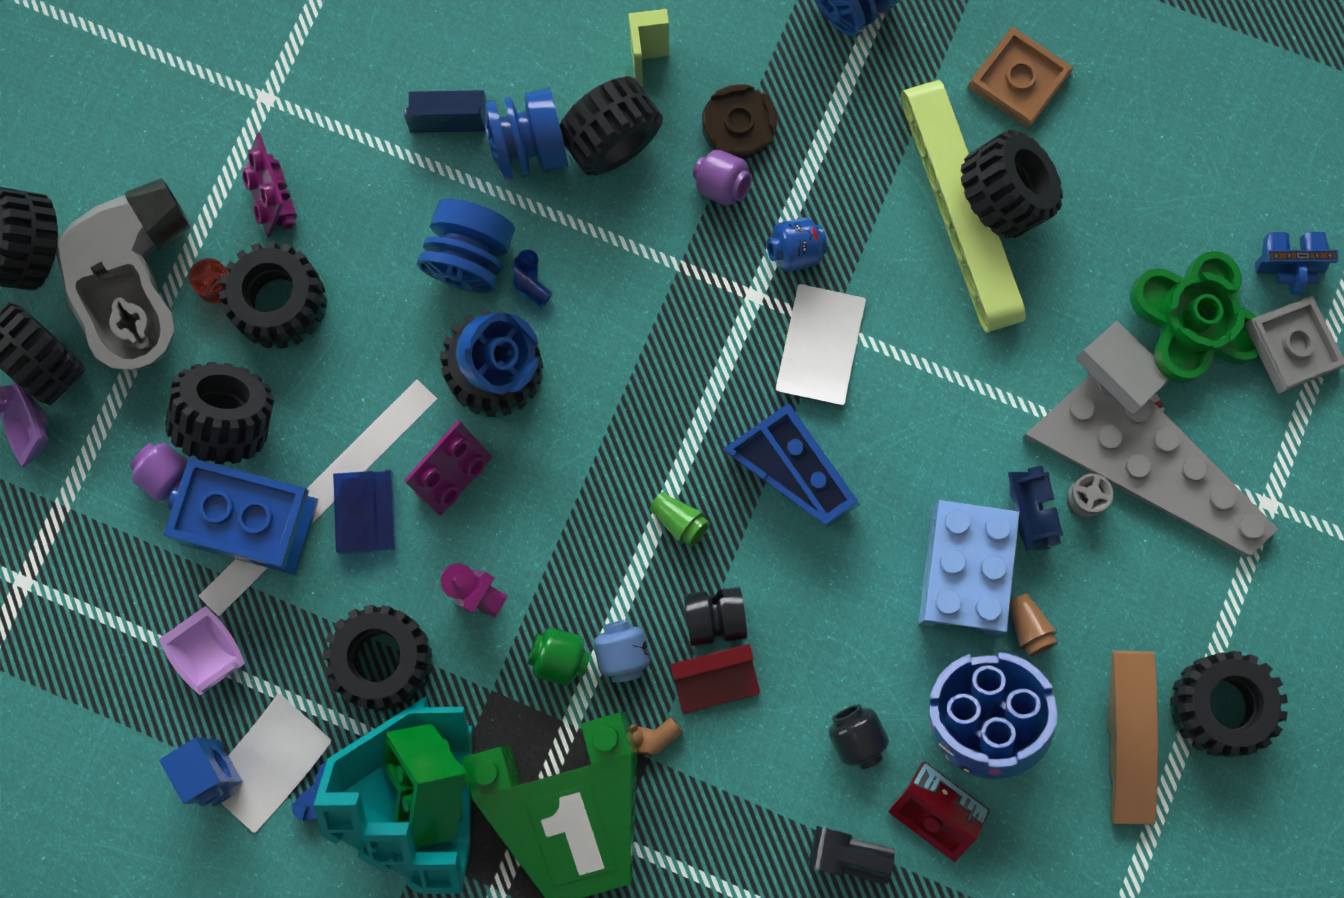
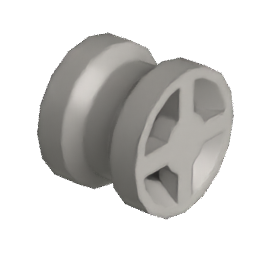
M1090 473L1083 475L1070 486L1067 492L1069 508L1080 517L1090 518L1098 515L1113 500L1111 483L1099 474ZM1080 493L1085 495V498L1087 499V503H1085L1086 501H1085V499L1083 498V495H1080Z

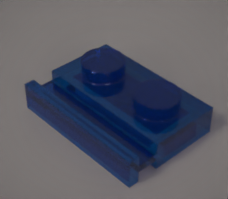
M385 470L379 472L334 473L336 552L338 554L396 550L393 472Z

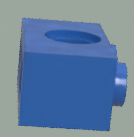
M195 737L159 760L183 804H199L202 807L211 803L212 806H216L235 794L232 788L243 782L218 739Z

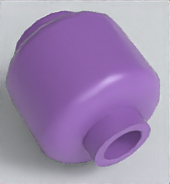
M713 150L705 158L701 157L693 169V178L696 179L697 192L702 197L723 206H729L736 201H742L748 194L752 184V174L749 172L748 164L742 158L722 150Z
M149 443L139 451L130 464V468L133 469L132 482L154 500L159 502L169 499L175 487L179 488L188 460L166 443H159L155 446Z

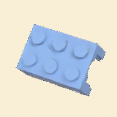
M938 500L931 512L918 625L933 627L938 623L967 626L983 630L984 635L997 637L1007 631L1019 511Z

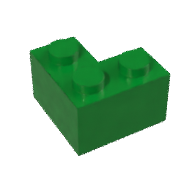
M433 723L386 732L382 766L397 789L393 822L410 823L415 849L455 840L458 821L462 819L463 815L461 805L463 789L467 786L465 767L457 762L450 751L448 741L440 736Z

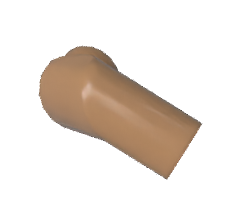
M672 717L668 718L656 730L631 725L638 753L651 756L659 754L683 733L681 727Z

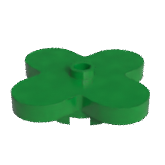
M1209 251L1200 255L1188 266L1184 278L1168 270L1156 268L1143 273L1131 286L1130 302L1134 311L1142 319L1161 329V335L1155 347V362L1161 373L1172 381L1185 383L1196 379L1208 369L1213 355L1232 364H1244L1259 356L1244 323L1257 316L1245 310V307H1240L1237 294L1241 286L1242 276L1237 263L1230 256L1218 251Z

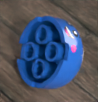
M998 652V656L988 655L971 658L969 654L961 657L942 671L931 692L929 717L934 740L942 754L953 765L968 774L986 779H1004L1022 774L1043 758L1052 743L1058 716L1055 698L1052 693L1053 688L1038 668L1018 656Z

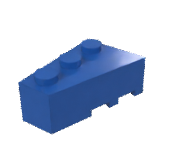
M789 403L723 449L727 454L827 528L860 506L859 501Z

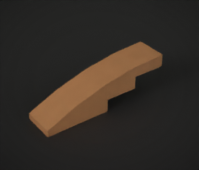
M1112 651L1107 729L1111 733L1109 774L1113 779L1110 818L1114 824L1156 825L1158 714L1155 653L1153 651Z

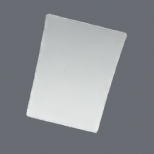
M802 284L798 285L776 391L839 405L845 404L866 302L865 298Z
M277 694L249 732L228 755L243 782L233 787L232 789L235 794L221 804L253 833L257 832L330 745L331 739L281 694Z

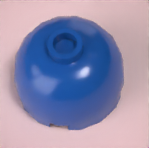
M494 312L476 317L465 326L457 341L456 358L459 370L467 382L484 392L504 394L519 391L531 381L538 367L539 358H535L534 344L538 345L537 336L529 323L517 315Z

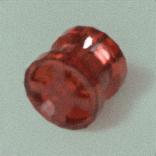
M201 259L190 269L189 283L201 299L207 303H222L219 299V291L225 289L219 283L214 286V289H212V285L216 281H220L221 275L228 276L229 272L216 259Z

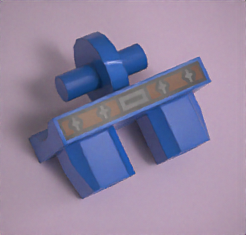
M1271 232L1263 239V255L1255 262L1256 273H1278L1277 284H1288L1292 295H1303L1307 284H1318V273H1325L1330 263H1337L1339 261L1338 250H1329L1325 232L1303 234L1300 237L1301 250H1290L1288 233Z

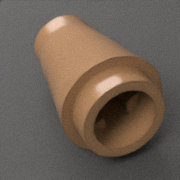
M1023 594L1010 601V615L1021 650L1025 649L1028 656L1033 657L1048 651L1058 644L1055 637L1057 631L1035 602L1031 600L1029 594Z

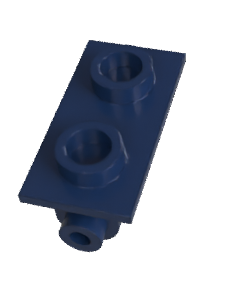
M1043 466L1028 468V472H1009L1010 496L1015 503L1016 511H1019L1018 530L1024 542L1025 550L1051 549V546L1061 544L1060 536H1063L1057 508L1052 507L1044 510L1042 503L1055 500L1049 472H1044Z

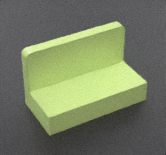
M667 9L628 13L634 77L641 86H643L642 59L669 56V20Z

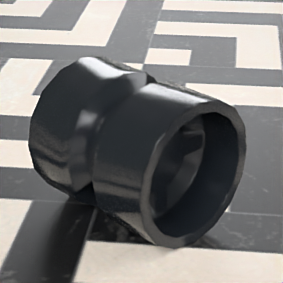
M740 587L719 589L714 597H711L706 591L684 594L691 646L713 644L718 636H721L725 642L747 639L745 609Z

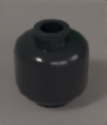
M857 704L847 707L833 716V724L828 731L829 738L844 764L849 766L860 765L861 769H867L878 764L883 759L881 753L887 748L889 739L874 710L862 708L861 705Z

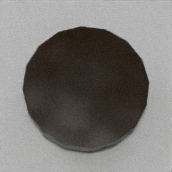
M746 84L729 85L717 90L711 96L702 113V130L709 146L714 150H722L742 159H749L762 153L772 143L777 128L776 109L771 99L766 94H761L759 91L754 90V87Z

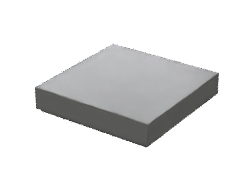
M1313 296L1244 323L1278 394L1344 367V358Z
M1118 321L1113 323L1075 358L1132 414L1136 413L1169 380L1158 369L1155 357Z

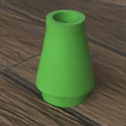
M665 492L660 493L654 499L649 509L680 545L685 543L689 547H693L704 536L710 525V522L704 518V512L670 497Z

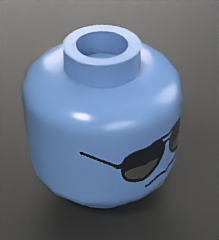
M628 620L605 624V632L599 634L594 640V649L600 673L611 677L614 683L642 677L644 675L643 670L650 663V654L644 630L635 626L629 627Z

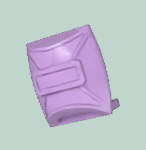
M206 606L158 639L174 669L199 695L205 693L245 664L242 653L228 629Z

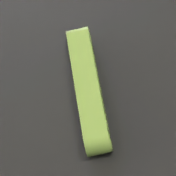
M940 80L903 90L901 92V100L904 113L983 330L988 333L1024 322L1026 319L1024 304L999 235H996L988 226L985 227L981 223L980 218L970 208L969 201L966 200L965 189L961 184V176H963L961 166L965 163L964 159L969 153L943 83Z

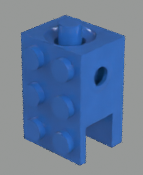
M189 457L179 488L175 487L169 497L168 509L171 513L164 536L184 546L296 575L319 499L308 496L309 490L300 486Z

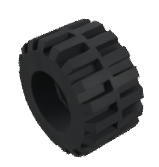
M625 76L605 82L588 92L571 107L559 125L565 147L582 171L590 176L614 170L639 154L657 134L663 123V115L638 81L631 76Z
M1010 129L1007 132L1004 131L965 157V163L961 166L963 174L961 176V184L965 189L966 200L969 201L970 208L980 218L981 223L985 227L988 226L996 235L1001 234L1004 238L1008 239L1019 237L1058 214L1057 211L1061 209L1063 190L1060 186L1062 183L1056 167L1045 149L1034 138H1029L1026 133L1022 131L1017 132L1015 129Z
M0 187V287L30 291L37 290L48 277L56 255L58 225L53 203L45 194Z
M267 242V248H262L259 243L251 245L252 252L248 254L241 250L236 254L239 260L235 264L229 261L225 267L229 275H221L219 283L225 289L219 291V299L225 305L222 309L233 325L248 340L255 344L258 341L263 347L271 348L273 343L279 348H287V341L293 340L295 344L303 341L301 335L305 332L311 336L316 330L312 325L314 321L321 323L324 317L320 307H326L327 299L323 294L326 291L324 284L306 256L300 251L296 253L292 246L285 243L280 248L276 242ZM278 279L293 282L291 297L283 307L272 312L255 310L256 295L265 284Z
M8 302L0 310V369L39 402L52 405L85 372L82 362L19 305Z
M489 310L480 311L481 316L490 314ZM472 314L464 317L467 324L461 327L456 323L451 328L454 335L452 338L446 336L443 342L446 350L440 354V361L443 365V368H441L442 374L452 394L463 407L468 406L471 412L478 415L480 411H483L487 417H496V412L502 411L504 416L512 414L510 409L515 406L522 409L526 406L525 399L528 396L533 399L537 393L536 385L541 384L542 381L541 368H543V362L538 345L534 344L535 358H539L538 367L531 381L522 389L504 394L484 392L467 382L458 367L456 358L457 341L465 326L474 320Z
M207 362L206 365H192L190 370H182L179 376L174 378L172 382L165 423L166 434L168 437H172L171 443L176 448H182V453L189 457L196 456L198 460L214 461L215 464L223 465L224 462L229 461L232 464L240 463L242 458L249 460L255 456V452H260L263 449L264 443L267 440L274 397L270 394L271 388L268 384L262 383V378L257 374H250L248 369L243 367L237 368L233 364L224 363L223 365L216 362Z
M374 605L364 606L365 610L359 611L354 609L348 612L350 616L345 621L339 619L335 624L338 629L334 635L328 634L326 642L330 643L329 649L323 650V659L328 664L324 671L326 677L332 680L330 684L335 692L340 693L346 701L377 711H384L386 708L395 709L401 707L400 704L404 701L410 702L415 698L414 693L418 689L422 690L426 685V682H424L425 676L430 674L432 666L429 664V658L433 657L432 649L428 647L427 641L429 639L426 633L421 630L420 625L412 618L390 606L382 605V607H376ZM382 634L388 635L395 639L399 645V665L395 672L387 679L380 682L368 681L361 676L358 670L357 657L359 650L370 638Z
M1230 651L1200 658L1194 661L1192 666L1186 667L1180 673L1183 678L1176 680L1172 688L1178 691L1177 696L1170 697V706H1177L1178 714L1172 715L1174 724L1181 722L1183 729L1179 731L1184 739L1191 738L1193 740L1192 747L1197 750H1207V754L1211 756L1232 757L1257 753V749H1265L1271 745L1270 738L1278 737L1283 730L1277 724L1287 719L1288 712L1281 710V704L1288 703L1287 694H1279L1277 687L1282 686L1283 683L1279 677H1270L1269 674L1273 669L1267 663L1259 665L1257 664L1258 657L1254 655L1242 656V653L1239 651ZM1221 680L1236 686L1245 700L1246 712L1244 719L1235 729L1222 725L1215 718L1211 710V693L1215 685Z

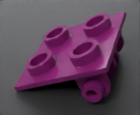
M257 133L252 149L248 150L246 166L242 168V179L246 190L252 191L255 200L253 203L255 220L258 225L263 224L266 237H271L276 225H280L281 229L294 227L296 225L297 213L292 199H289L291 197L290 192L284 190L287 188V183L284 180L280 162L274 159L272 154H267L261 133Z
M458 420L405 478L404 482L415 491L414 493L422 501L427 503L441 516L449 506L457 501L460 493L469 483L482 473L486 464L493 457Z

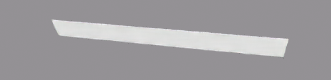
M416 380L307 488L309 490L308 496L319 499L312 523L437 400L421 382ZM235 559L199 597L220 616L267 568Z

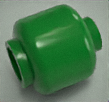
M550 627L543 635L536 634L527 664L533 666L535 677L567 686L574 681L576 675L582 677L585 675L590 653L583 651L584 640L581 636Z

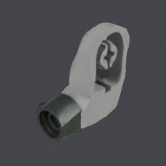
M163 178L124 192L125 195L95 206L72 222L57 239L56 257L69 306L86 335L87 343L93 355L110 368L140 370L152 367L165 357L174 339L175 330L172 312L158 294L156 280L152 269L147 264V260L153 250L156 248L158 250L162 249L190 229L191 225Z

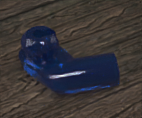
M526 249L521 251L514 259L513 283L521 293L542 308L550 300L553 292L538 281V255L534 251Z

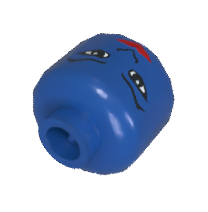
M805 217L775 225L772 231V238L767 240V252L770 260L776 261L779 267L786 272L818 265L822 255L827 251V240L823 228Z

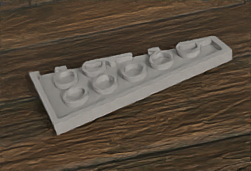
M1091 374L1022 437L1055 452L1054 455L1065 461L1070 460L1090 471V473L1105 477L1111 483V486L1145 504L1149 503L1166 512L1165 515L1178 522L1183 521L1201 531L1202 535L1245 558L1251 556L1278 530L1151 399L1136 413L1132 414Z

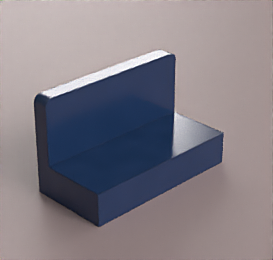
M485 91L409 92V108L404 109V117L410 133L485 132Z

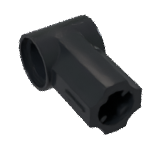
M820 826L816 827L807 867L844 876L845 873L860 877V879L888 884L893 870L895 849L854 839L851 834Z

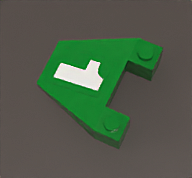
M627 711L580 723L591 765L521 784L511 745L500 746L461 757L467 773V782L472 800L545 898H584L632 884L638 750L633 738V731Z

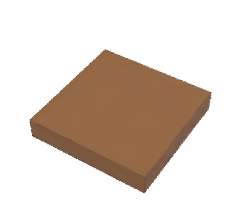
M1012 26L970 80L967 88L1027 129H1030L1072 73L1074 67Z

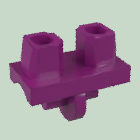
M452 564L447 566L441 574L440 586L442 591L447 596L454 598L453 604L462 610L473 613L475 609H478L486 615L496 617L508 598L507 595L491 586L495 577L485 571L472 570L464 564Z

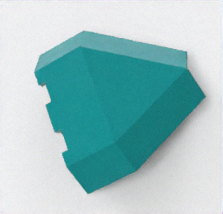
M424 697L329 757L313 806L322 837L334 844L342 840L359 850L358 858L384 873H387L390 869L407 879V887L419 894H461L471 848L472 798L468 782L466 788L463 789L461 800L463 815L462 819L458 821L456 839L415 849L410 823L393 822L397 789L382 766L386 732L433 723L440 736L448 741L450 751L458 763L463 764L461 757L472 755V725L467 724L464 707H429L427 697Z

